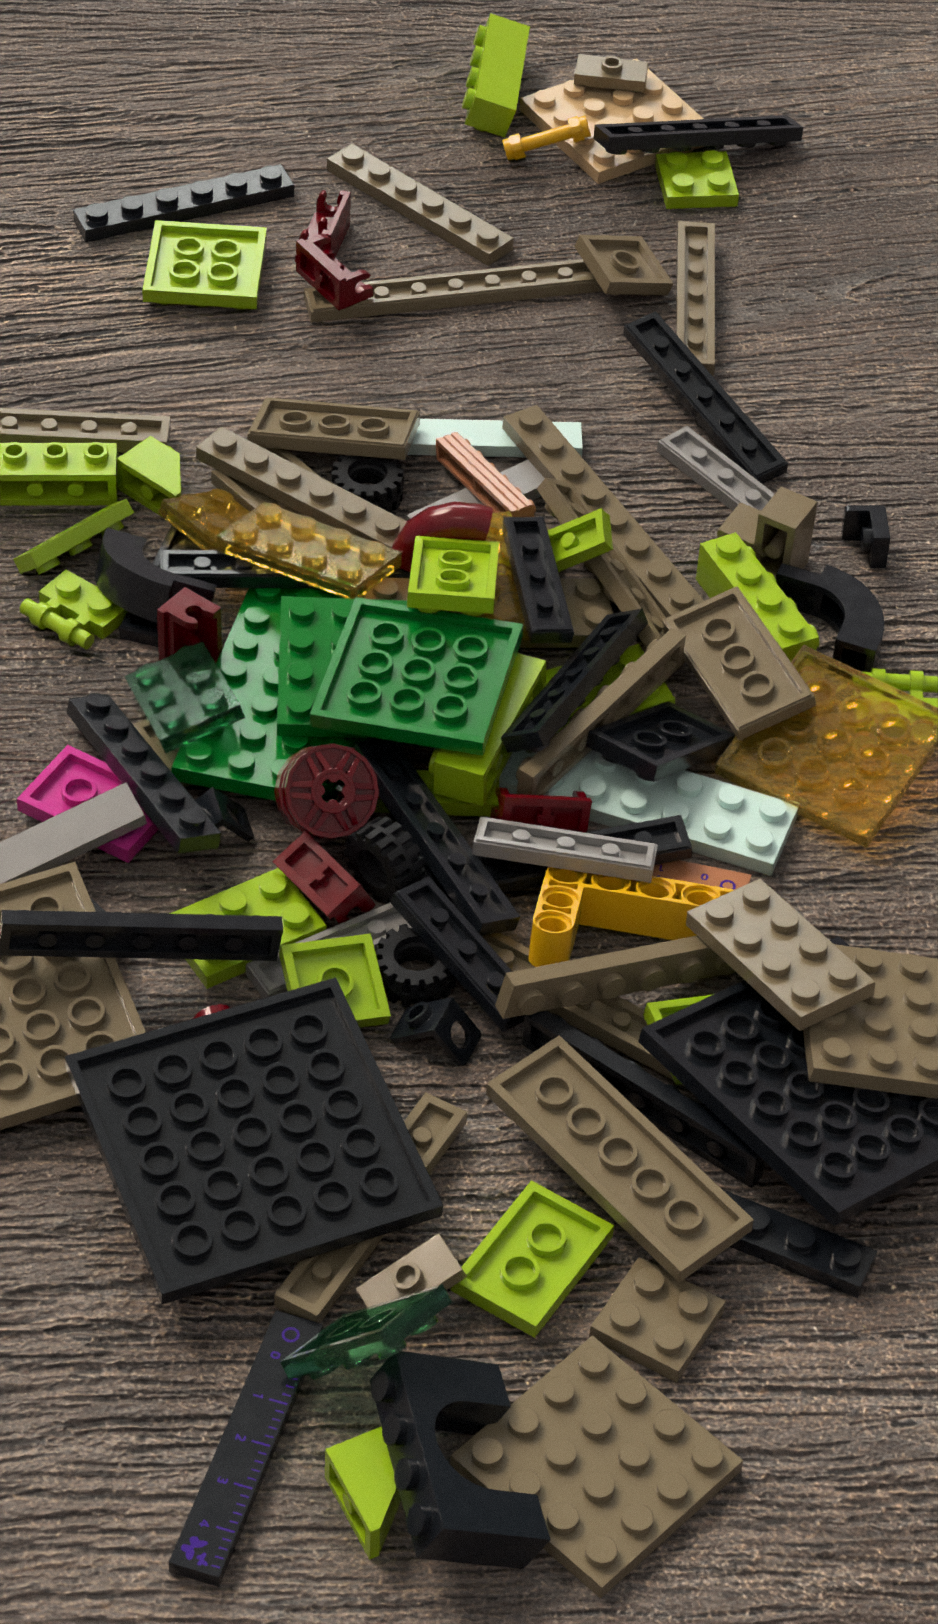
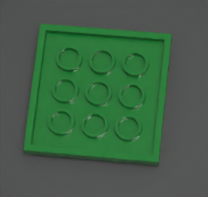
M281 596L277 736L380 739L310 727V712L354 599ZM371 599V600H377V601H383V602H389V603H396V604L407 605V600H378V599Z
M355 597L310 712V727L483 756L523 638V624L446 611L425 613L419 611L418 608H407V605Z

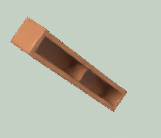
M458 432L436 438L437 460L484 505L492 507L493 514L501 522H503V517H534L536 513L534 502L531 499L528 500L518 487L509 482L506 475H502L493 463H489L480 451L473 448L468 439H464Z

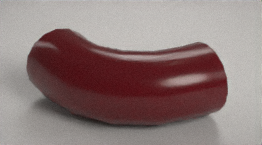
M456 501L426 508L406 522L393 543L390 552L391 560L399 568L411 572L415 536L486 541L493 508L482 504Z

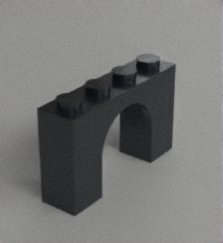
M394 1350L370 1379L371 1395L375 1400L383 1440L387 1444L394 1471L395 1485L399 1489L406 1516V1526L412 1538L416 1557L418 1559L524 1569L551 1540L538 1496L536 1494L487 1489L470 1482L460 1475L446 1460L439 1448L435 1431L475 1435L486 1425L497 1423L511 1408L499 1364Z

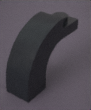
M110 528L106 529L95 571V582L103 595L114 604L134 615L157 623V609L184 587L211 602L214 601L216 584L161 569L144 556L147 538Z
M782 563L776 574L777 585L788 598L795 602L799 612L822 619L837 633L831 669L854 676L855 671L871 672L872 668H876L884 633V616L881 606L873 593L855 577L829 565H825L820 575Z

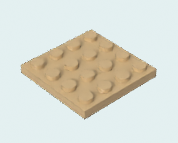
M649 69L645 89L642 93L579 86L574 84V80H569L521 97L519 110L542 132L569 124L568 118L586 115L591 137L574 143L573 138L555 144L597 184L655 164L656 154L670 153L677 150L660 148V151L657 153L627 150V153L623 155L611 154L606 152L605 148L593 139L595 125L704 119ZM704 146L692 147L690 151L696 150ZM677 151V152L687 153V152H690V151Z

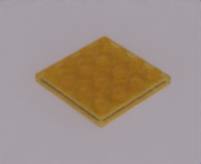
M803 645L791 663L814 694L816 706L740 741L735 737L716 762L715 774L746 789L779 798L797 807V814L867 848L938 747V708Z

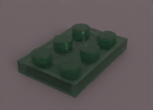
M203 641L193 646H185L175 654L155 663L145 664L135 672L125 676L135 700L165 754L245 718L239 701Z
M441 1284L342 1315L281 1360L280 1363L289 1380L310 1374L312 1379L315 1380L331 1373L341 1364H343L346 1370L355 1368L368 1361L374 1354H377L379 1360L389 1358L407 1346L404 1340L407 1336L420 1334L437 1324L438 1320L435 1315L452 1303L444 1285Z

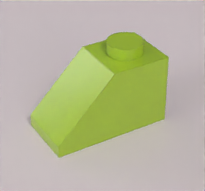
M150 435L117 458L118 490L169 522L173 523L174 520L182 522L180 453Z
M382 1426L325 1449V1479L369 1560L380 1555L401 1502L399 1489L394 1481V1471L387 1444L383 1440Z

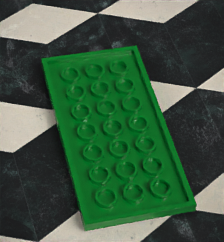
M359 588L248 589L172 764L171 772L179 782L208 788L213 787L218 790L276 801L274 789L277 775L290 756L307 747L334 743L353 748L355 742L370 740V738L277 736L281 596L355 599V597L360 598ZM323 782L322 786L325 788V793L321 796L323 800H336L338 797L334 791L338 787L337 783Z

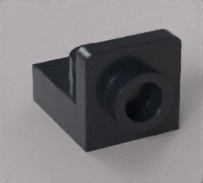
M885 505L845 506L841 530L842 540L860 541L861 552L868 553L870 568H886L890 532Z

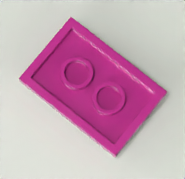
M67 745L17 798L18 811L43 822L121 785L122 782L106 762ZM142 809L147 824L97 848L129 863L159 829Z

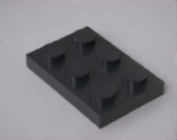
M667 701L590 730L586 747L602 754L603 759L606 761L621 764L636 772L639 778L655 782L731 751L735 735Z

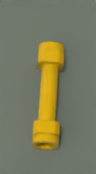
M586 115L568 118L569 124L530 136L521 138L520 134L517 133L503 139L502 142L508 161L526 158L525 152L564 140L573 138L574 143L591 137Z

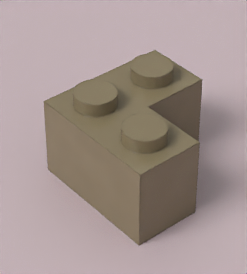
M780 487L762 510L740 502L719 527L717 538L736 532L743 542L754 550L758 561L766 571L771 572L776 579V574L782 563L803 569L808 563L818 501Z

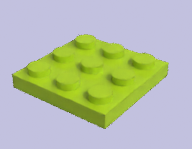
M155 220L142 289L143 302L195 305L198 307L213 306L234 309H257L267 242V227Z

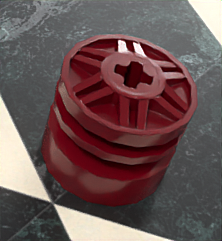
M333 743L303 748L290 756L278 772L274 792L277 809L286 823L301 834L306 831L310 836L317 838H337L348 836L367 823L376 809L379 788L376 773L364 756L351 747ZM323 782L337 783L338 787L334 791L338 797L336 800H323L321 797L325 793V788L322 786Z

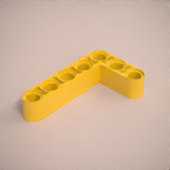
M548 867L533 916L528 954L529 962L533 966L539 967L569 961L579 925L668 940L697 936L686 926L687 911L727 894L734 889L652 876L651 883Z

